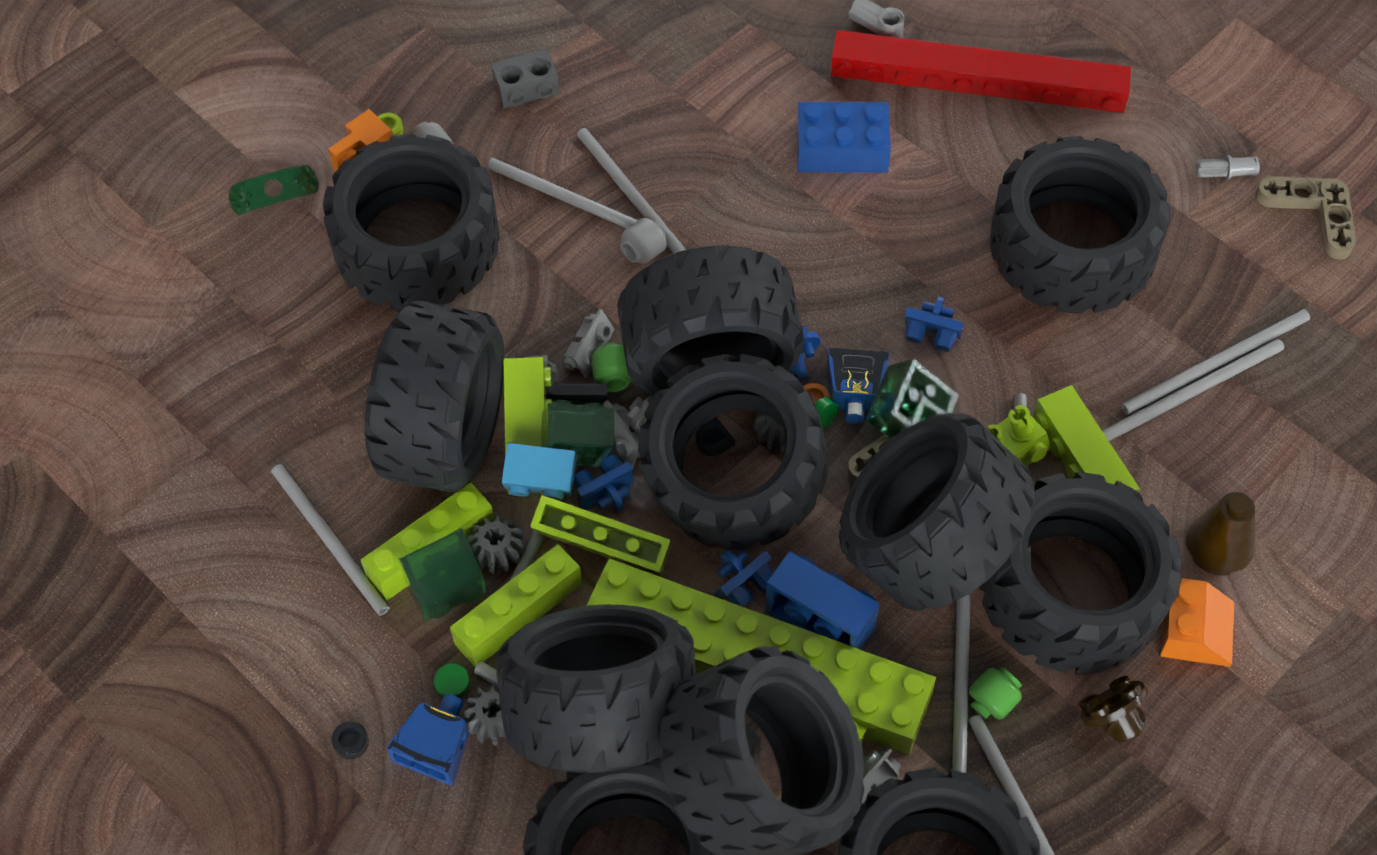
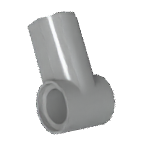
M855 0L849 10V19L877 35L903 38L904 14L900 9L893 7L884 9L870 0Z

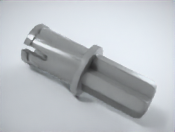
M1226 155L1224 159H1202L1196 163V174L1200 178L1225 177L1226 180H1230L1232 176H1257L1260 167L1259 159L1257 156L1231 158L1230 155Z

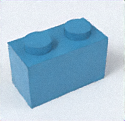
M507 443L502 484L505 489H509V494L527 497L530 492L543 493V496L558 501L563 500V496L571 497L577 459L576 453L571 450Z

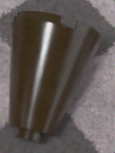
M1230 492L1192 523L1186 536L1187 550H1190L1194 557L1193 561L1198 567L1208 573L1224 576L1240 569L1243 570L1249 565L1255 553V505L1249 496L1241 492Z

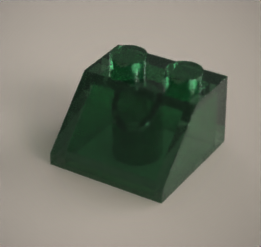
M462 529L399 558L408 591L425 622L432 618H441L448 614L452 608L462 603L474 602L483 593L487 592L484 577Z

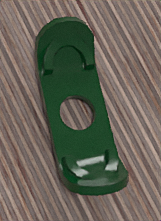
M297 165L234 184L229 191V202L236 214L243 215L266 206L315 194L319 189V183L312 168L308 165ZM269 180H277L282 185V192L276 197H270L264 192V185Z

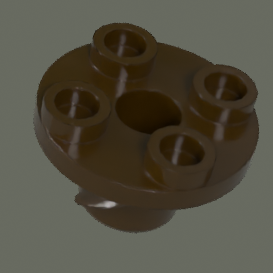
M1121 676L1109 684L1110 688L1099 695L1091 694L1080 701L1079 706L1082 709L1080 717L1083 723L1088 727L1106 724V734L1113 735L1114 739L1118 742L1133 740L1145 729L1147 719L1143 710L1138 707L1148 695V690L1142 681H1130L1128 676Z

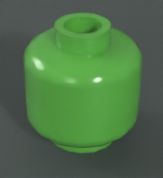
M615 342L605 343L593 353L591 361L595 383L607 384L608 392H619L627 388L632 379L627 373L623 345Z
M1002 666L998 670L992 667L988 668L969 688V694L974 700L970 706L985 720L990 715L995 719L1001 720L1021 700L1022 694L1019 688L1022 685Z

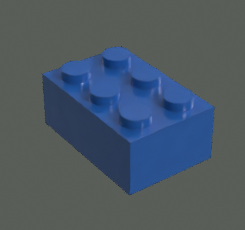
M798 102V172L888 173L891 152L889 102Z
M789 551L767 582L765 613L777 620L860 650H864L875 634L879 603L876 602L875 598L864 590L857 591L847 585L839 575L827 573L816 567L815 563L806 556H797Z

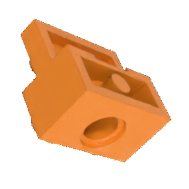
M370 109L345 125L347 136L328 148L334 173L346 159L353 160L357 156V150L374 141L381 143L388 141L393 136L392 129Z

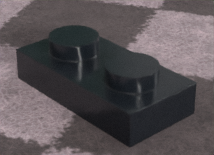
M554 383L552 387H546V399H552L553 413H600L605 401H609L607 384Z

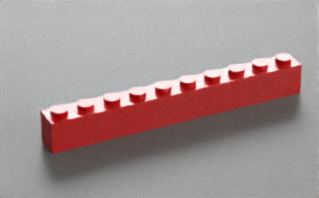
M837 30L832 54L831 76L1124 113L1129 97L1132 66Z

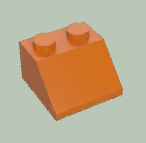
M1182 578L1177 598L1162 621L1160 657L1231 667L1234 601L1206 581Z

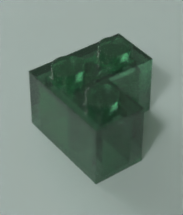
M910 359L887 367L866 420L887 437H893L918 423L919 419L923 421L936 415L952 413L959 395L915 359Z
M556 400L548 403L542 413L541 447L575 451L577 457L576 465L599 467L602 460L608 456L615 446L614 408L604 407L601 403L572 405L567 400Z

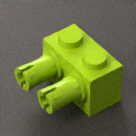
M1018 405L1015 407L1016 412L1011 409L1008 417L1002 422L987 427L989 432L1025 466H1028L1032 462L1040 461L1051 447L1047 432L1030 415L1029 409L1026 406Z

